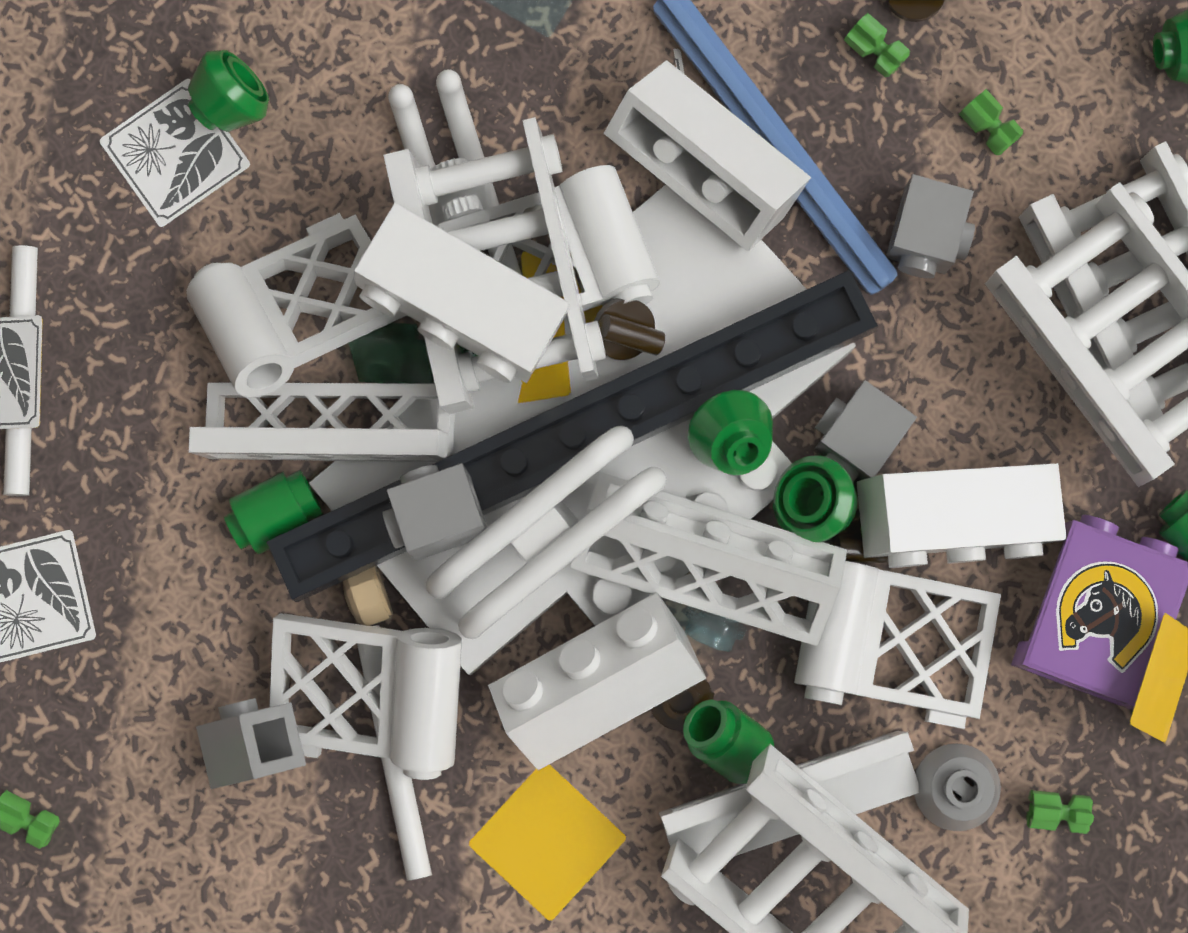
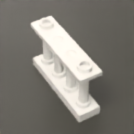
M535 117L522 120L529 147L432 171L429 165L419 167V163L409 149L383 155L394 203L399 204L432 223L428 205L438 203V196L535 172L543 209L447 233L479 251L549 234L557 271L527 279L559 297L563 296L564 300L571 303L567 314L572 333L553 338L535 369L578 359L580 370L585 380L598 379L595 361L606 359V353L598 321L589 323L585 321L552 179V174L563 172L554 134L542 136ZM424 337L440 407L448 414L473 409L474 405L470 391L480 389V382L496 378L476 365L479 356L474 357L471 351L462 353L459 344L456 343L452 350H448Z
M1165 141L1151 149L1140 160L1147 175L1123 185L1128 193L1134 192L1138 194L1145 202L1156 197L1159 198L1174 228L1173 231L1163 235L1162 238L1176 256L1185 252L1188 256V166L1180 155L1172 154ZM1054 194L1028 206L1019 216V219L1041 263H1044L1079 238L1081 232L1096 226L1105 219L1095 206L1104 195L1071 210L1066 206L1060 208ZM1129 251L1099 266L1094 262L1086 263L1054 286V289L1067 315L1076 319L1109 295L1108 288L1134 277L1144 268ZM1167 302L1126 322L1119 318L1090 339L1091 347L1088 350L1103 370L1107 367L1115 370L1134 356L1133 353L1137 351V344L1173 328L1183 319L1170 302ZM1188 362L1155 378L1149 376L1129 391L1131 397L1127 402L1142 421L1148 419L1153 422L1163 415L1161 409L1165 408V400L1188 390Z
M1119 182L1109 189L1095 205L1105 217L1104 220L1037 268L1032 265L1025 267L1018 256H1015L997 269L985 285L1135 484L1140 487L1154 480L1175 465L1166 453L1170 450L1169 442L1188 429V397L1153 422L1148 419L1142 421L1127 402L1131 397L1129 392L1131 389L1188 349V270L1153 226L1154 216L1147 203L1134 192L1128 193ZM1121 239L1144 270L1076 319L1070 316L1064 319L1049 299L1052 296L1051 288ZM1160 290L1183 321L1115 370L1108 367L1103 370L1088 350L1091 347L1090 339Z
M771 744L752 763L746 790L751 793L753 800L700 854L696 853L678 838L670 847L661 875L668 882L672 892L681 901L688 905L698 906L729 933H793L769 912L821 860L825 862L833 861L852 877L853 883L802 933H840L871 902L876 904L882 902L902 919L903 924L894 933H968L969 909ZM771 818L774 820L782 819L801 835L803 841L750 895H747L719 871Z

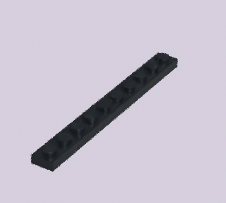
M847 270L432 465H437L438 470L441 471L462 463L470 474L483 515H486L529 494L581 450L616 426H624L631 430L634 439L633 446L691 419L704 402L719 393L731 390L749 392L875 333L878 325L851 271ZM401 480L395 481L267 541L293 601L300 602L407 552L405 546L394 547L383 517V511L392 508L387 489L402 485Z

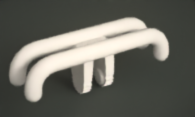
M451 69L443 70L436 79L440 100L459 157L440 162L438 165L434 163L411 89L403 84H397L391 88L388 99L404 150L409 149L419 163V167L429 165L432 171L485 158L458 73ZM493 183L440 195L438 196V203L428 206L432 224L438 227L440 223L497 206L499 202ZM510 244L501 264L522 275L513 246ZM498 247L488 249L491 258H493Z
M616 426L602 434L452 555L428 577L426 589L431 596L439 599L448 596L456 586L510 542L527 562L463 615L458 627L460 633L465 638L476 639L480 637L510 610L665 487L666 475L664 471L658 467H649L620 487L580 521L562 502L563 499L632 446L634 439L630 429L624 426Z

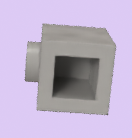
M913 174L903 190L886 257L898 261V269L901 272L927 279L934 278L936 272L946 274L956 259L965 261L975 232V224L966 222L974 191Z
M865 380L847 404L836 397L815 426V429L824 434L815 449L825 455V457L833 459L842 465L849 474L852 483L856 478L861 481L875 477L917 416Z
M462 463L441 471L438 470L437 465L416 468L400 477L402 485L387 489L392 508L383 511V517L390 539L395 548L405 546L407 552L416 561L466 544L487 528L470 474Z
M256 698L218 707L221 720L196 726L211 789L306 766L291 702L261 710L258 709Z

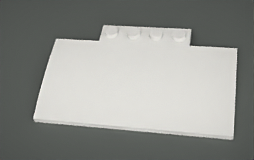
M665 185L633 211L660 281L658 287L651 292L653 299L646 306L654 316L655 329L665 333V344L661 353L655 356L642 352L640 355L628 360H615L606 356V359L595 361L599 378L586 381L583 377L578 359L568 361L571 393L568 396L518 403L522 381L515 376L511 383L503 382L497 378L480 382V389L470 391L474 408L455 413L453 454L807 289L762 240L750 251L745 250L670 187ZM567 316L564 318L566 335L572 333ZM851 343L749 392L759 396L767 404L772 418H774L850 354L856 345ZM434 379L428 384H435ZM416 399L398 418L408 429H437L438 399ZM691 419L631 446L569 494L562 502L580 521L585 517L600 472L629 481L649 467H658L666 475V484L661 490L662 492L752 519L773 501L776 484L782 473L792 463L772 441V448L765 462L750 473L729 475L701 463L690 449L688 428ZM391 424V425H390L389 427H387L386 429H396V428ZM334 461L309 484L333 511L400 480L403 474L411 470L432 465L436 462ZM524 497L484 515L487 527ZM606 536L598 539L589 549L591 552L613 559L629 554L621 541ZM511 542L456 586L448 596L439 599L428 593L426 581L440 565L466 544L418 561L408 552H404L377 565L429 628L451 631L462 638L461 667L468 675H472L566 594L573 599L595 626L653 595L571 569L570 562L494 623L480 637L468 639L460 633L458 627L463 615L527 563ZM670 556L653 561L661 574L676 579L685 576L690 571L684 561Z

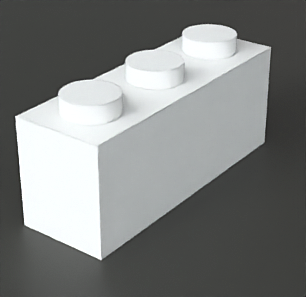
M667 60L627 91L604 132L613 142L747 251H750L785 217L811 179L807 173Z
M394 203L354 270L355 285L363 289L359 297L368 305L391 317H394L398 310L421 323L418 331L424 337L448 350H452L456 343L479 356L476 361V365L506 383H511L514 376L525 383L528 382L566 317L571 304L397 203Z
M1058 463L882 474L857 481L864 558L888 556L889 568L927 565V553L946 552L948 564L986 560L985 549L1004 548L1005 559L1043 556L1042 544L1067 539Z
M656 592L488 686L506 734L536 769L540 770L705 680L706 676L685 631Z

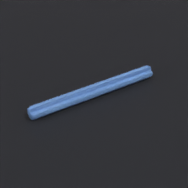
M657 0L653 5L654 14L724 106L811 177L796 200L866 293L870 295L878 293L893 282L897 277L895 267L691 0Z

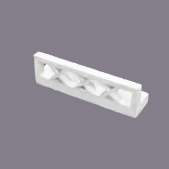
M208 383L206 427H190L189 453L208 459L438 462L453 455L455 413L448 414L440 407L438 400L437 429H408L398 418L416 399H438L435 384L285 383L270 394L247 398L261 413L249 427H224L225 398L247 397L240 396L235 391L232 383ZM260 398L277 399L268 407ZM295 398H307L322 414L309 428H287L277 416ZM320 398L339 399L328 408ZM356 398L369 399L383 414L370 429L347 428L337 416ZM381 399L399 400L389 409ZM269 424H271L274 428H266V427H267ZM329 424H331L334 428H326V427H327ZM392 424L396 429H386V428L389 427V426Z
M600 472L585 516L628 481ZM659 491L603 535L621 541L629 554L613 559L591 552L589 547L572 560L570 568L650 594L657 592L662 598L818 646L841 588L847 550L824 542H811L795 533ZM666 556L682 560L691 574L677 579L663 575L653 561ZM733 576L747 581L754 593L740 598L722 593L715 581ZM796 596L818 604L812 620L809 621L784 613L777 601Z
M894 731L796 765L855 815L919 793V783L908 754L914 751L908 732ZM740 784L659 812L670 847L680 838L696 853L700 854L753 800L751 793L746 790L747 784ZM771 818L735 856L798 835L799 833L782 819L774 820Z

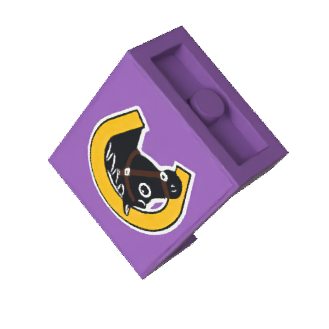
M1082 515L1080 522L1072 520L1065 523L1067 539L1063 541L1029 641L1018 643L1011 666L1133 710L1164 613H1167L1174 619L1177 618L1188 586V562L1176 558L1179 549L1169 543L1149 537H1142L1140 544L1116 536L1119 529L1117 525L1098 517Z

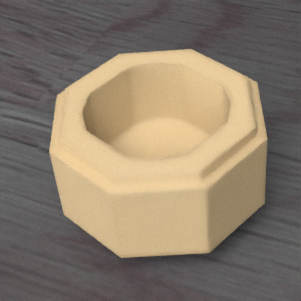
M377 566L343 581L346 602L357 622L365 626H371L391 619V615H393L391 604Z

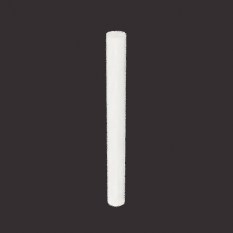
M23 245L12 247L10 317L35 316L38 256V248ZM32 428L6 429L3 495L29 496Z
M357 643L364 678L369 683L381 673L383 647ZM381 683L373 688L379 696ZM371 710L376 736L378 737L379 719ZM381 758L406 879L408 881L430 876L432 873L412 778L405 776L403 769L395 766L391 759Z

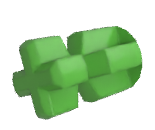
M867 13L851 29L844 41L861 57L874 53L877 56L874 68L884 77H889L909 57L910 50L899 40L889 45L886 44L884 38L887 29Z
M985 89L959 115L975 133L987 129L991 134L986 145L995 155H1001L1023 135L1024 130L1014 119L1004 123L998 119L1003 107Z
M8 790L4 791L0 796V830L12 835L22 828L27 831L26 843L38 849L47 846L51 841L52 834L59 825V817L47 810L33 816L30 814L31 802Z
M1036 790L1029 792L1028 799L1033 802L1030 803L1029 812L1027 811L1026 815L1028 828L1055 831L1060 821L1065 820L1070 832L1083 834L1089 832L1090 826L1094 821V815L1092 814L1093 800L1090 796L1073 794L1068 805H1064L1061 802L1059 793Z

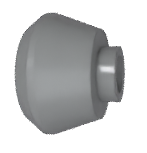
M965 744L940 746L927 754L916 770L915 774L919 783V793L914 794L916 803L922 814L940 828L950 831H966L976 828L993 814L998 805L1001 792L999 774L993 762L977 748ZM965 777H968L973 782L972 787L964 781ZM952 791L960 796L959 801L954 797Z

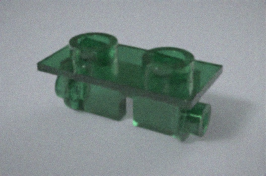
M390 323L349 342L358 381L382 384H435L425 340H418V324ZM460 346L462 353L469 352V350Z

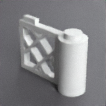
M600 165L588 168L567 178L560 186L554 187L574 274L582 292L579 295L583 311L600 305L604 306L616 298L625 300L624 303L638 300L645 305L653 299L651 292L658 287L660 281L615 167ZM538 192L438 224V227H443L446 232L543 209L540 194ZM531 239L510 243L542 259L534 276L545 274L550 263L556 265L551 243L549 247ZM510 244L498 246L493 259L501 263Z
M338 213L306 228L307 237L242 267L233 263L208 264L201 268L190 281L186 290L187 299L235 391L240 396L255 398L270 394L282 387L290 379L294 368L407 316L399 310L394 317H391L374 308L365 311L349 307L357 289L354 270L371 243L356 215L343 219L341 214ZM353 239L358 252L351 268L324 262L330 249ZM285 270L303 273L294 294L271 290L264 280ZM316 277L344 282L335 304L307 298ZM279 307L287 309L284 316ZM301 312L328 318L322 332L301 342L297 341L292 332Z
M845 561L841 588L818 646L804 642L801 643L794 683L806 686L804 698L842 705L844 693L925 708L927 709L925 722L965 729L966 717L980 719L1001 594L880 570L868 565ZM890 586L911 590L925 611L924 614L900 631L886 612ZM927 593L947 598L934 605ZM959 600L981 604L977 631L959 643L941 616V613ZM809 601L806 620H812L818 603ZM932 621L950 650L923 668L905 641V638ZM884 627L890 638L880 644ZM974 645L971 661L965 651ZM896 646L914 675L895 689L873 685L877 658ZM955 658L969 676L964 703L944 699L929 677ZM921 683L929 696L908 691Z
M280 613L273 618L270 707L289 703V698L301 689L325 717L314 727L297 725L304 756L318 758L321 755L322 748L391 759L395 766L403 769V774L407 777L420 780L437 778L441 775L442 770L453 766L455 761L462 638L456 633L442 629L414 628L400 631ZM291 634L311 636L328 658L307 673L291 654ZM333 640L346 641V643L339 648ZM356 643L383 647L381 673L369 683L344 654ZM331 663L335 665L356 691L354 695L338 708L333 705L313 680L315 676ZM291 676V678L296 682V684L289 689V682ZM379 683H381L380 696L373 689ZM362 698L379 719L378 737L357 734L343 717L342 713ZM330 724L335 731L323 728Z

